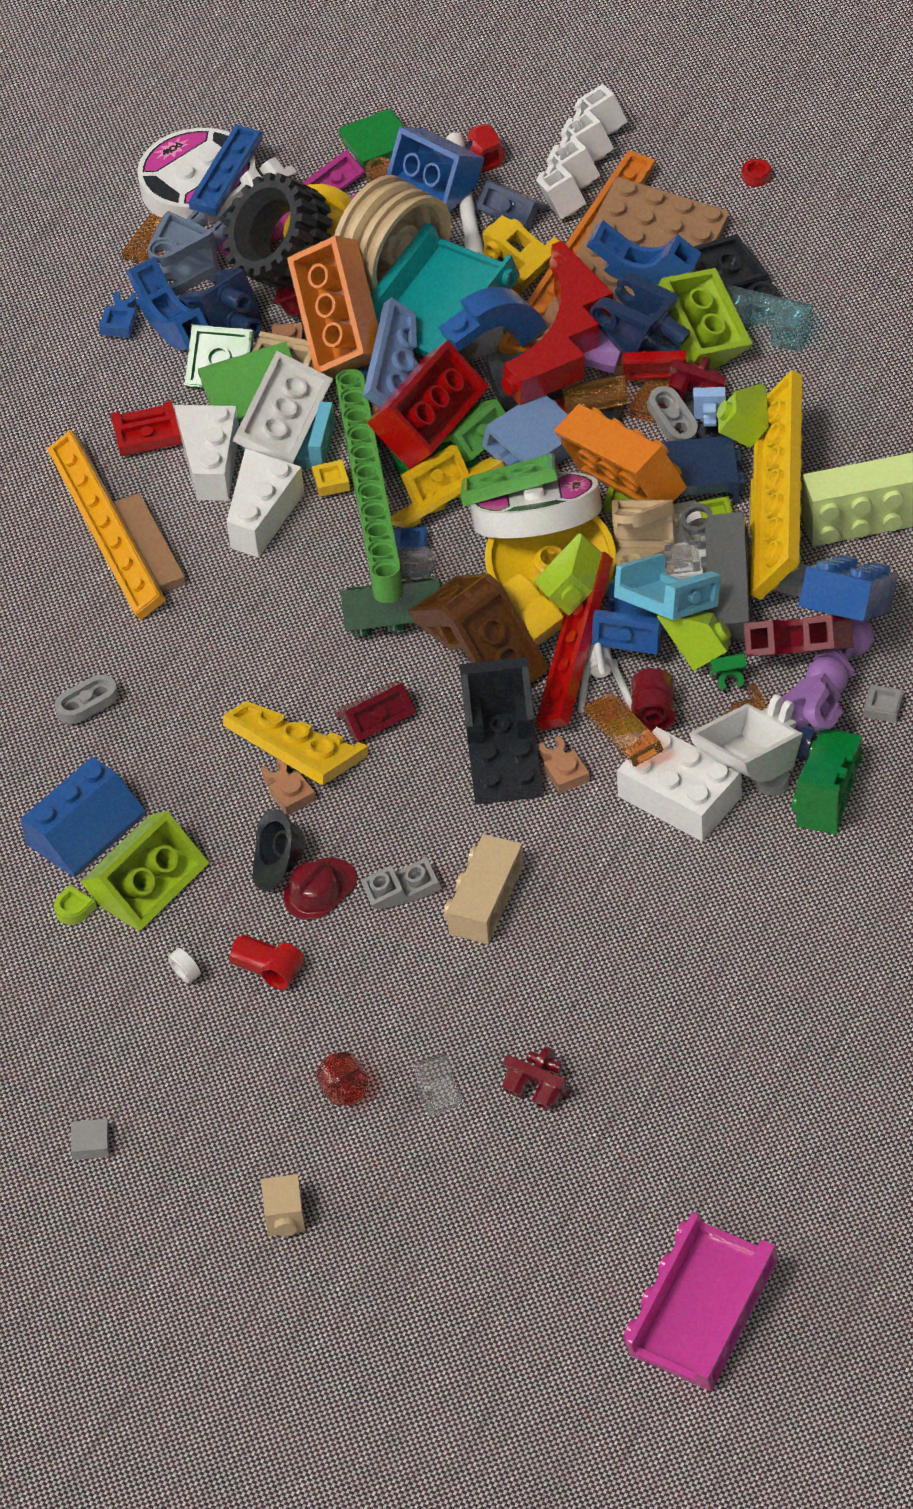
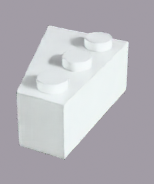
M174 405L184 454L187 459L197 500L229 501L238 444L233 442L239 428L236 406Z
M245 448L226 521L230 547L232 549L256 557L262 554L305 494L301 466Z

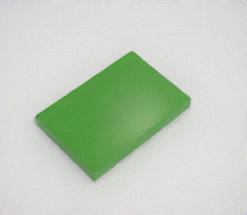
M287 341L198 368V374L209 405L236 406L238 422L242 421L276 351L292 358Z
M546 454L463 478L460 494L463 506L558 480V464L555 454Z

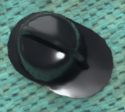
M271 809L267 811L257 827L253 880L259 890L269 891L274 889L282 881L286 871L292 870L297 865L305 851V836L298 824L290 822L288 816L282 810Z

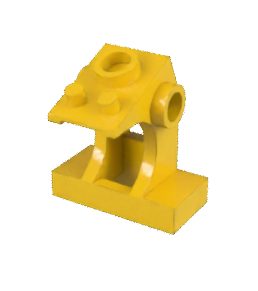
M503 215L493 224H490L482 233L484 254L493 259L498 257L505 259L509 254L513 257L520 276L516 284L510 289L518 294H521L550 267L549 260L551 259L552 244L559 242L556 237H553L544 245L529 233L517 219L511 220ZM517 242L520 245H522L524 249L521 252H519L510 243Z

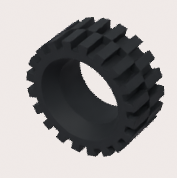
M266 173L264 174V179L258 176L252 180L253 187L245 185L241 189L244 194L241 199L235 197L232 204L236 207L233 213L228 211L225 218L230 221L229 227H223V236L228 237V240L223 242V250L229 252L226 259L228 263L234 265L232 268L244 269L247 277L272 288L284 289L285 286L292 288L294 285L287 258L332 237L331 234L327 233V228L333 227V219L326 216L331 213V209L328 204L324 203L326 198L318 193L317 190L286 175ZM291 211L287 234L281 245L271 254L270 240L272 232L282 216Z

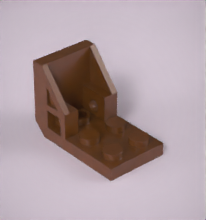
M490 574L456 575L408 610L411 618L418 626L449 650L463 649L470 663L527 657L530 683L549 670L546 661L503 585Z

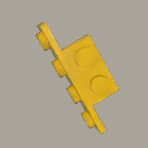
M448 446L400 475L412 504L391 516L392 525L403 528H411L421 522L420 518L428 513L441 511L446 507L448 501L453 498H460L463 478L504 467L503 461L487 458L467 470L458 446Z

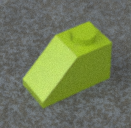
M760 383L735 391L727 401L724 400L719 405L716 413L718 432L751 448L769 428L766 386Z
M578 533L534 582L552 602L570 616L592 592L602 552L582 534Z
M701 611L675 620L657 615V618L693 671L707 664L711 659L726 653L731 643L730 630L722 620L718 621L713 613Z

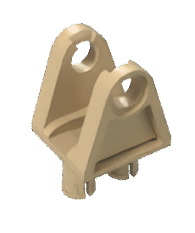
M673 500L612 501L616 567L620 564L658 553L666 555V562L677 557L675 529L680 525V517L674 512Z

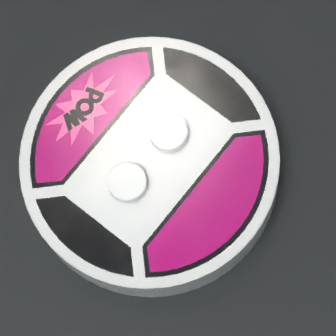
M191 128L169 134L151 145L141 157L137 171L141 197L146 207L160 218H163L164 214L170 211L187 219L195 211L189 209V200L230 132L215 128ZM254 155L248 163L247 167L245 168L244 172L242 173L241 177L248 170L254 167L256 168ZM240 180L236 183L217 216L203 213L208 223L220 221L219 217L232 205L235 197H243L244 194L241 189L244 186Z
M558 472V480L471 504L470 509L474 530L478 534L493 538H524L555 533L581 525L593 519L601 512L602 503L598 480L595 477L583 473Z

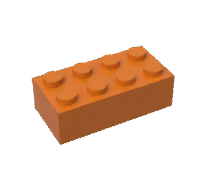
M333 236L288 257L287 260L314 369L329 377L336 378V375L343 370H357L370 364L378 331V323L358 241L356 239Z
M578 404L553 430L579 471L595 477L599 482L633 500L674 501L687 487L680 476L682 471L667 456L669 450L662 442L654 439V441L647 439L642 432L635 428L633 430L626 428L616 418L612 420L606 418L597 408L589 409Z

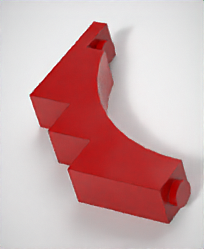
M562 240L552 244L551 259L549 260L550 268L554 274V294L559 306L555 321L548 332L533 347L520 356L504 363L502 387L505 393L512 396L519 405L584 379L585 355L583 353L598 348L599 323L590 315V309L601 298L605 297L613 300V292ZM601 308L606 316L612 317L606 309Z

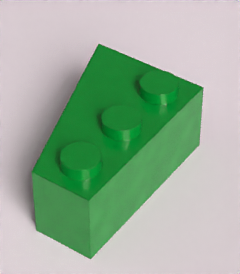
M827 729L820 731L817 740L812 741L809 757L797 781V791L792 801L791 810L796 812V827L837 835L862 759V735Z

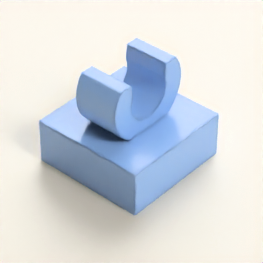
M725 387L693 388L694 418L704 419V426H716L718 407L726 400Z

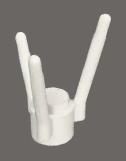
M600 643L591 644L589 647L581 678L578 712H584L589 675L592 674L594 677L602 678L610 672L613 673L626 704L631 711V694L620 673L618 661L612 659L611 649L609 647H602Z

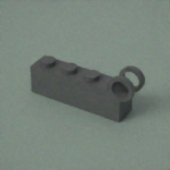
M700 503L689 505L682 511L680 516L681 525L685 530V539L693 548L706 549V556L701 557L703 573L712 571L721 575L718 606L710 608L706 612L713 613L718 621L722 620L727 625L731 633V642L745 640L744 623L753 622L752 596L750 595L749 533L744 511L713 515L707 505ZM695 511H702L708 515L707 519L698 518L689 524L686 523L687 517ZM690 534H700V541L693 540Z

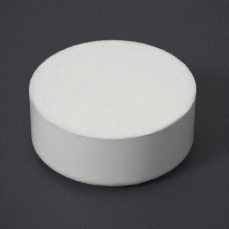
M177 948L168 956L170 966L183 981L192 983L201 975L197 964L181 948Z

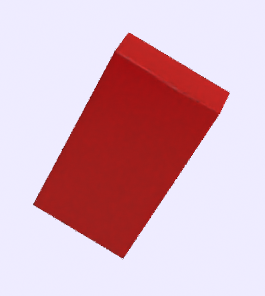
M686 350L623 353L624 380L669 379L673 360L686 364Z

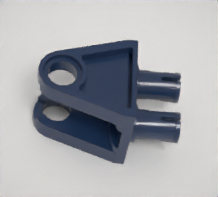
M220 269L209 276V280L214 286L207 290L186 291L177 297L182 304L190 309L200 308L208 326L253 330L254 338L262 330V325L259 324L262 317L244 269Z
M630 273L624 274L617 281V288L614 290L616 296L623 304L604 297L597 301L590 309V315L599 323V329L622 355L627 352H643L644 350H650L651 352L682 350L678 347L685 343L691 333L689 329L670 316L680 296ZM625 286L631 288L635 296L631 295L626 290ZM601 308L606 309L612 318L606 316Z

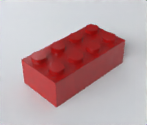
M446 340L420 361L366 423L410 470L434 452L487 390L489 385L454 346Z

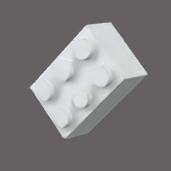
M658 727L649 734L617 770L618 797L702 842L742 798V777L740 772Z

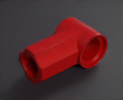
M245 934L237 936L232 944V950L229 955L231 964L260 974L266 983L279 990H286L305 963L304 954L297 947L289 943H280L276 947Z

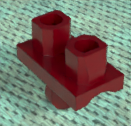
M703 357L700 364L690 361L688 364L673 360L670 367L669 387L673 388L681 399H684L687 391L693 393V388L725 387L727 377L721 376L719 371L709 368L711 359Z
M548 1046L544 1047L540 1054L529 1051L526 1060L534 1063L535 1066L508 1054L503 1062L504 1067L507 1069L502 1084L503 1090L512 1096L522 1098L528 1084H534L538 1088L532 1098V1102L550 1112L556 1106L561 1096L568 1099L572 1088L566 1085L564 1078L549 1072L553 1071L560 1074L563 1064L554 1061L555 1049Z

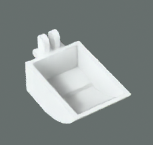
M778 694L771 698L769 707L762 711L747 703L689 733L692 743L697 749L758 782L771 781L793 769L803 733L794 729L796 721L791 719L794 703L789 700L783 703V697Z

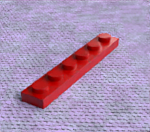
M602 552L594 587L590 595L570 616L565 613L535 722L543 731L569 725L592 640L593 615L596 610H600L613 558L606 552Z

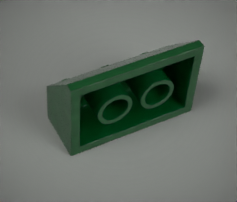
M438 577L402 581L403 596L393 603H381L375 600L372 585L340 589L345 631L352 630V636L372 634V628L385 626V632L405 630L404 624L414 623L408 610L440 588Z

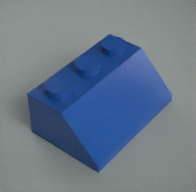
M399 126L386 175L398 176L440 199L446 204L450 212L477 186L484 157L425 128Z
M91 757L26 813L20 821L26 845L75 878L143 818L146 813L119 775L94 757Z

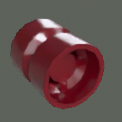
M649 668L641 670L632 677L631 715L632 722L638 729L645 732H652L656 727L666 730L675 723V681L670 673L662 669Z

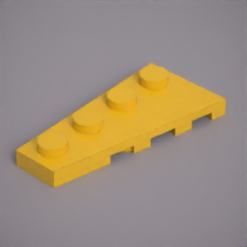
M248 701L223 715L224 727L322 786L368 757V745L357 742L355 746L343 742V736L332 732L327 736L312 731L313 725L302 721L290 723L284 720L283 714Z

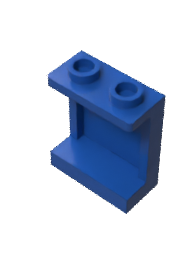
M612 580L609 584V597L604 610H596L593 615L592 645L600 643L602 647L657 654L667 634V631L657 618L658 614L615 598V580Z

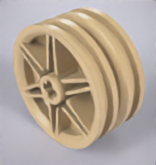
M385 175L374 179L355 195L345 209L334 236L356 239L358 241L371 294L425 223L435 226L440 238L449 242L451 216L448 207L440 199L398 176Z

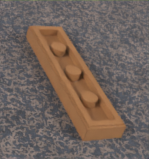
M140 493L115 501L114 504L162 593L186 585L185 577Z

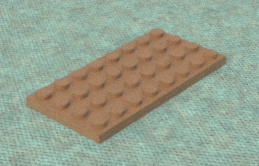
M616 177L576 255L613 292V300L623 304L614 291L617 288L618 279L604 271L607 262L586 246L596 226L602 220L628 240L640 246L660 247L668 243L677 234L691 245L696 246L720 238L729 220L730 211ZM625 286L626 290L631 295L635 296L633 290L628 286ZM555 295L543 316L547 329L531 340L532 347L542 339L555 321L559 311ZM621 354L615 374L624 376L623 355ZM637 380L646 384L649 382V380Z

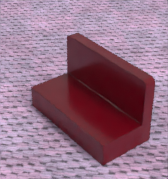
M402 682L389 683L334 711L336 718H344L355 742H359L416 713Z

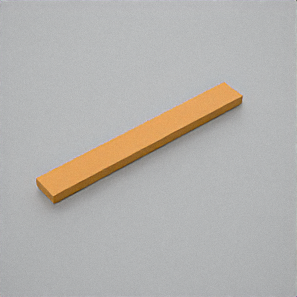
M70 429L48 447L47 450L135 616L143 620L164 603L166 599L77 434Z

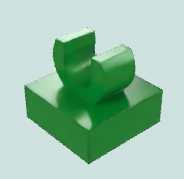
M744 653L711 659L708 664L710 678L719 677L717 686L721 692L726 690L725 678L733 677L736 680L737 688H742L744 684L742 672L747 667Z

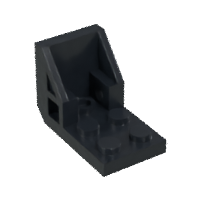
M527 657L459 664L475 805L542 798L543 789L535 737Z

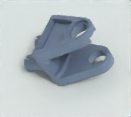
M198 210L193 211L187 219L167 211L148 244V257H155L157 262L160 263L159 266L166 280H175L174 283L170 284V287L176 296L209 279V276L219 270L217 248L228 239V237L223 236V227L226 226L222 224V221H218L211 229H207L205 227L208 225V220L202 212L198 213ZM167 250L164 256L156 255L159 251Z

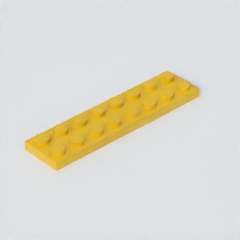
M791 370L767 394L769 428L754 443L750 595L759 600H762L771 590L774 591L790 572H794L798 568L801 561V555L799 554L801 538L800 515L802 512V507L800 506V492L802 489L801 467L803 463L801 459V444L803 442L801 427L804 391L802 389V374Z

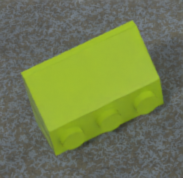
M716 268L664 277L660 280L659 286L680 296L670 316L691 331L685 343L678 347L686 350V364L689 361L700 364L702 358L707 357L711 359L709 368L715 370L751 348L753 343Z
M163 811L149 815L80 882L101 908L139 931L186 887L209 862L170 813Z

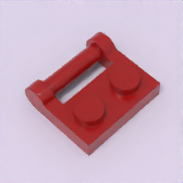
M172 400L162 402V406L123 414H120V411L110 413L120 457L182 444Z

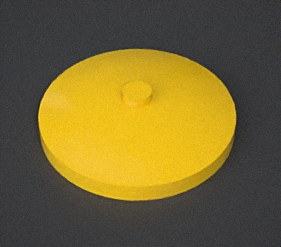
M598 516L573 528L540 536L524 538L489 537L485 549L486 574L493 576L502 585L518 573L534 581L580 533L601 552H606L613 558L604 591L605 595L616 570L615 544L607 526ZM539 588V590H540V595L544 596L545 598H547V599L550 601V599H549V598L544 594V592Z

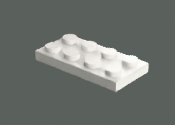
M276 351L234 436L233 442L252 451L293 464L318 411L319 403L323 400L333 378Z

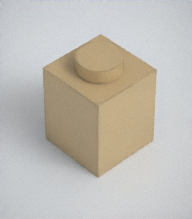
M298 1174L261 1179L268 1236H290L294 1233L305 1232Z

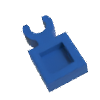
M120 291L114 293V306L106 305L99 324L100 335L130 338L137 319L136 293L132 292L127 300L121 299Z

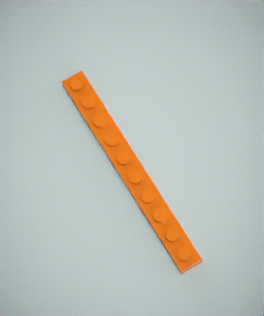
M630 150L627 151L566 242V245L575 254L616 177L644 185L655 169V159ZM551 268L548 269L527 301L539 312L542 318L555 295L554 274ZM508 332L505 333L499 342V352L504 354L520 353L532 347L531 341L522 347Z

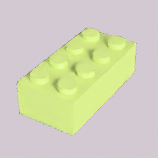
M913 452L803 474V522L812 546L831 544L838 541L913 527Z

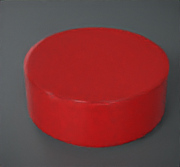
M751 159L745 162L741 168L742 181L752 187L766 185L771 180V165L762 159Z

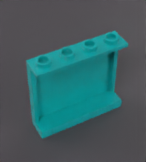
M425 223L371 293L378 326L383 304L392 297L416 313L417 347L413 349V352L426 356L446 341L438 327L463 309L460 300L485 288L505 287L510 289L516 284L520 273L511 255L508 254L503 262L441 239L435 226ZM466 346L459 351L461 355L463 354Z

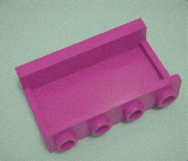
M692 1212L688 1220H683L678 1226L674 1238L676 1244L670 1254L665 1253L658 1267V1274L660 1275L654 1286H648L641 1300L642 1309L637 1319H631L624 1332V1340H626L625 1344L630 1356L712 1392L779 1259L775 1245L761 1240L757 1246L702 1222L700 1214Z

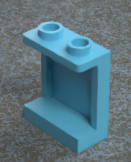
M320 401L317 414L293 464L301 466V468H312L311 466L325 463L335 427L332 402Z
M661 553L620 564L616 567L614 597L663 617L675 620L718 606L721 576L718 573L709 571L686 579H679L665 572L666 555Z

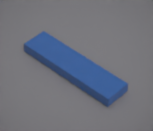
M235 124L191 196L189 209L198 210L213 216L218 215L262 142V131Z

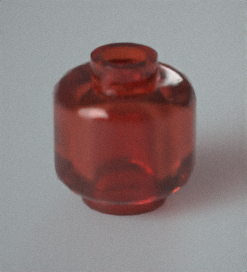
M338 1052L330 1054L321 1062L316 1071L318 1085L326 1098L334 1105H353L363 1098L368 1089V1075L358 1058L352 1053Z

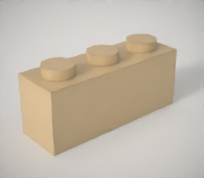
M482 834L478 845L471 848L466 872L459 874L455 896L453 899L449 898L444 908V919L448 921L450 935L489 944L524 866L522 843Z

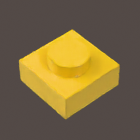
M343 460L311 466L319 497L350 491Z

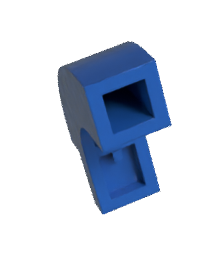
M604 220L596 226L586 245L607 262L604 271L619 280L624 274L630 273L656 285L664 277L691 273L701 255L698 249L678 234L660 247L650 248L637 245Z
M151 257L125 271L139 297L136 299V302L154 330L172 347L179 350L189 349L192 325L208 326L200 308L190 309L181 303L168 284L155 257Z
M505 287L485 288L460 300L463 309L438 327L442 336L458 352L483 333L495 327L504 326L506 331L522 347L547 329L539 312L516 291Z

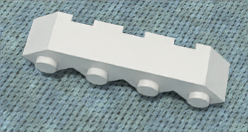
M601 84L577 100L574 106L576 110L574 117L568 118L560 133L562 136L560 144L554 145L546 160L549 166L545 172H540L536 179L550 208L561 220L566 216L575 214L580 207L587 204L579 189L588 187L595 179L600 177L594 162L603 159L607 153L614 149L608 135L617 132L622 125L628 122L615 95L604 84Z

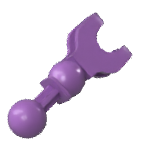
M852 619L854 648L833 649L815 655L814 662L807 669L806 678L799 680L791 691L782 696L783 703L786 700L794 703L791 719L796 721L795 730L800 732L803 726L809 724L813 726L816 732L832 728L841 716L843 710L838 703L842 697L840 693L845 690L848 678L852 677L855 673L854 668L849 663V659L866 653L874 641V630L868 620L863 622Z

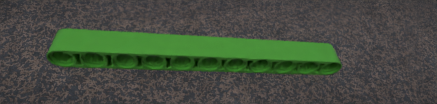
M346 369L336 375V386L373 596L378 602L393 603L403 596L401 570L375 432L366 423L371 418L369 401L363 397L365 388L364 375L359 370Z

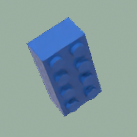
M847 555L833 556L832 559L825 558V561L818 560L817 564L806 567L798 607L858 621H867L891 611L899 573L891 572V566L883 563L858 564V558Z

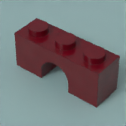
M831 614L802 617V619L744 623L746 657L854 648L852 619Z

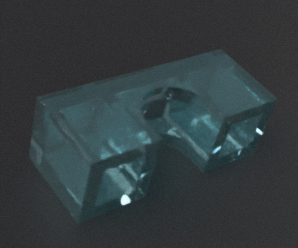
M725 284V288L746 330L754 325L769 326L771 328V345L801 352L813 328V305Z

